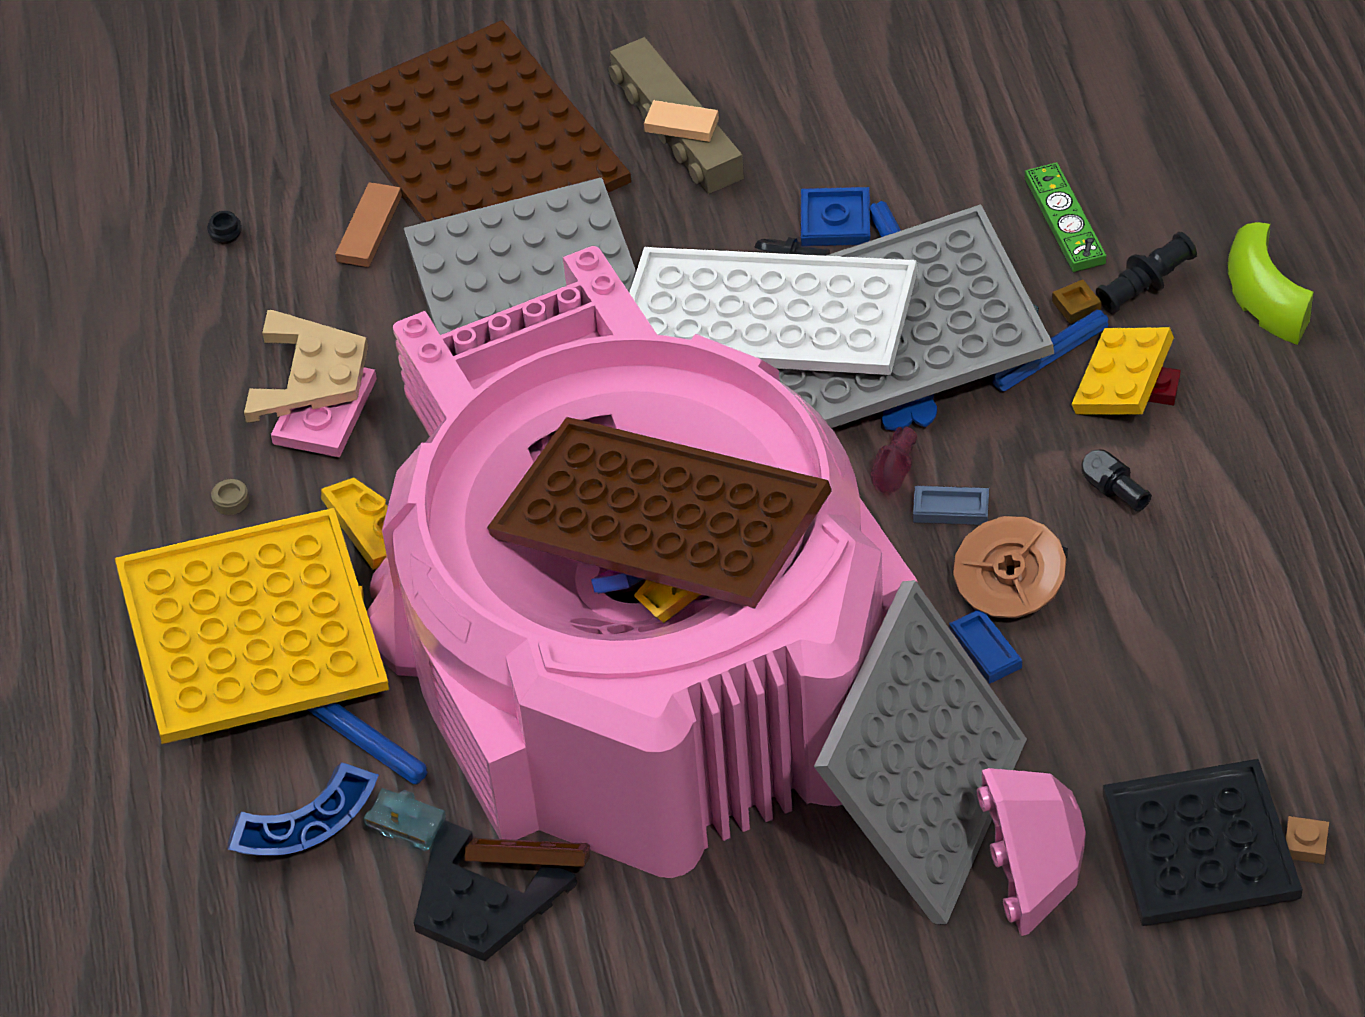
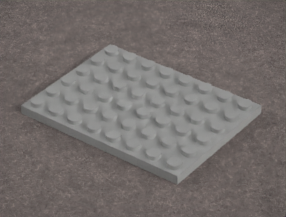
M980 204L826 255L917 261L918 272L891 375L776 369L779 370L780 382L800 395L833 428L1054 354V347Z

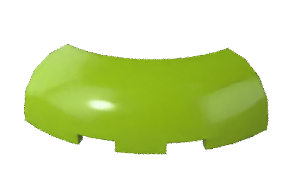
M1261 222L1246 224L1238 230L1229 253L1228 275L1232 284V293L1243 311L1248 310L1259 320L1260 327L1285 341L1298 345L1310 322L1313 291L1305 289L1287 279L1272 263L1268 254L1270 224Z

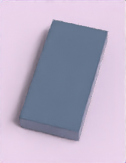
M915 486L913 522L981 525L988 521L989 488Z

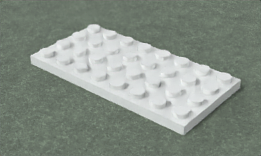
M644 247L629 293L657 335L691 340L695 334L759 358L774 368L891 375L918 267L916 260Z

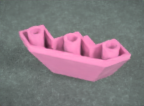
M988 768L982 770V787L977 788V797L982 811H989L995 824V843L990 844V852L995 866H1002L1008 879V898L1003 899L1006 917L1010 923L1016 922L1021 936L1029 934L1077 886L1085 848L1086 831L1081 810L1073 792L1052 774Z

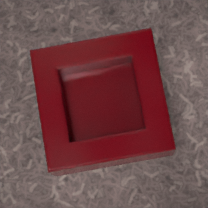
M1162 367L1148 402L1174 406L1181 370Z

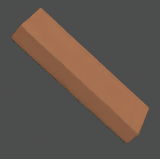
M368 183L335 253L337 262L370 267L402 197L401 187Z

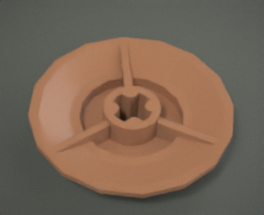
M1003 516L982 523L964 538L955 554L953 575L960 595L975 610L995 618H1018L1037 612L1055 598L1065 580L1066 556L1060 540L1044 524L1027 517ZM1008 566H1014V574L1007 575Z

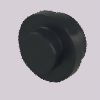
M219 211L211 216L207 230L213 240L228 242L240 235L242 225L234 213Z

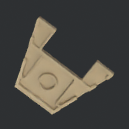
M267 311L262 332L264 343L296 344L287 389H249L244 410L246 422L260 421V415L274 412L277 413L278 417L291 414L293 408L311 405L312 409H317L358 399L368 350L366 337L278 311Z

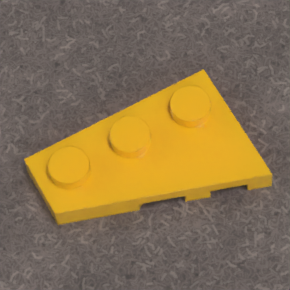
M354 477L322 488L321 500L328 509L335 508L342 529L372 570L377 569L387 557L382 534L388 508L386 499Z

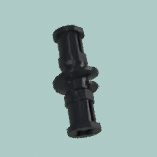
M1178 231L1173 235L1172 241L1162 248L1155 249L1148 257L1137 254L1130 256L1126 263L1127 269L1119 274L1117 279L1107 286L1100 285L1096 288L1095 293L1100 299L1102 307L1110 314H1113L1120 310V305L1132 297L1138 296L1143 291L1149 290V285L1155 290L1161 291L1164 288L1163 276L1174 271V268L1185 260H1192L1197 257L1194 243L1185 233Z

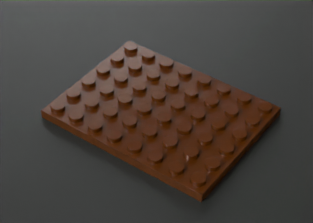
M503 20L329 95L333 108L393 186L401 187L403 199L422 223L601 177L608 193L631 183V173Z

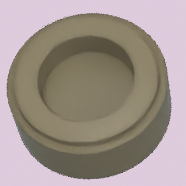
M223 480L212 489L211 498L214 508L221 514L234 515L240 513L249 503L247 487L239 480Z

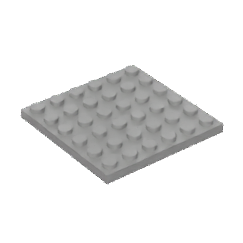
M915 580L902 581L814 768L930 921L935 924H947L992 821L989 811H982L977 797V788L982 787V770L988 768L1014 770L1027 738Z

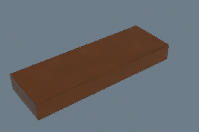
M473 838L465 847V861L584 867L590 859V845L588 843Z

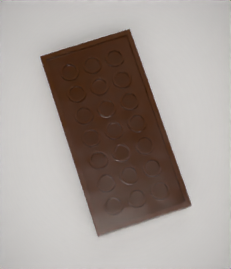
M566 417L487 529L493 538L755 609L832 492L829 481L826 479Z

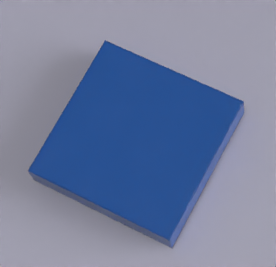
M869 187L801 189V246L860 245L870 241Z

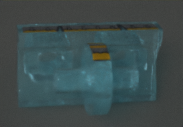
M384 788L379 792L372 809L364 816L365 825L378 829L379 834L389 838L397 836L413 842L414 847L424 851L430 849L435 835L446 819L444 810L415 800L412 792L403 790L398 794Z

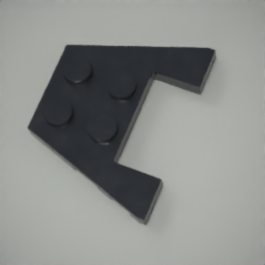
M441 819L438 823L414 920L415 932L482 961H487L522 932L523 925L537 913L541 915L553 906L552 901L564 891L568 894L577 885L576 874L555 865H542L524 893L458 866V863L465 854V847L473 839L472 831Z

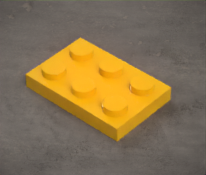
M1170 327L1104 328L1073 399L1072 407L1075 414H1143L1174 339Z

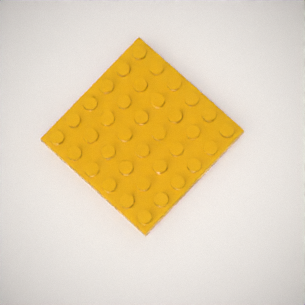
M335 508L115 558L162 744L389 690L386 672Z

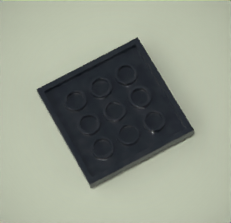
M1259 759L1103 785V798L1142 926L1302 898L1303 889Z

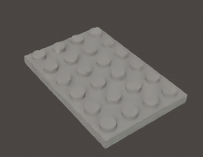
M602 177L404 228V236L432 322L440 335L565 287L563 257L591 246H596L602 251L628 292H630L636 274Z

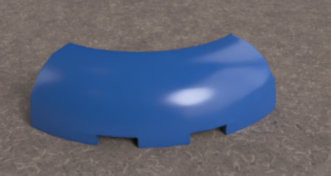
M341 762L335 767L323 791L311 803L301 809L280 815H254L241 811L235 818L227 850L254 856H277L291 854L315 846L333 836L356 816L370 796L379 775Z

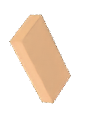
M653 100L644 122V130L649 133L710 142L719 119L718 110Z

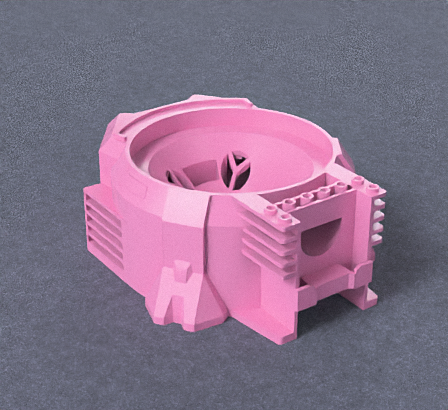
M591 246L563 257L565 287L442 335L439 334L426 311L394 323L393 331L397 338L396 348L400 354L398 359L402 368V380L405 383L404 392L430 437L425 443H421L396 472L382 529L387 557L373 573L369 589L371 598L374 601L368 608L367 615L382 662L397 675L418 677L422 694L430 713L499 839L518 840L540 830L571 843H588L591 851L655 876L674 878L685 875L694 869L704 849L708 848L706 826L713 824L722 840L725 841L730 838L729 816L731 815L742 832L750 830L748 808L754 805L765 822L772 820V797L776 798L785 814L792 811L791 789L793 788L807 804L842 805L814 768V765L902 581L915 580L917 583L918 581L861 500L855 473L848 455L835 432L809 403L780 382L779 370L759 358L695 334L691 340L657 335L602 251L596 246ZM566 417L826 479L829 481L832 492L755 609L713 597L699 600L706 596L701 594L664 623L656 618L641 602L623 603L612 599L623 593L638 591L646 579L627 589L598 594L594 592L591 579L608 569L501 541L492 537L487 529Z

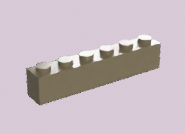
M645 37L610 51L611 66L608 68L610 77L615 85L619 84L624 89L628 101L631 104L635 103L640 109L644 121L653 100L703 108ZM718 125L715 127L710 142L657 134L663 144L667 143L671 147L677 162L683 163L688 168L694 183H700L708 194L744 179L742 154Z

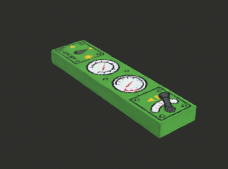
M1058 163L1025 170V181L1072 271L1076 272L1106 264V254Z

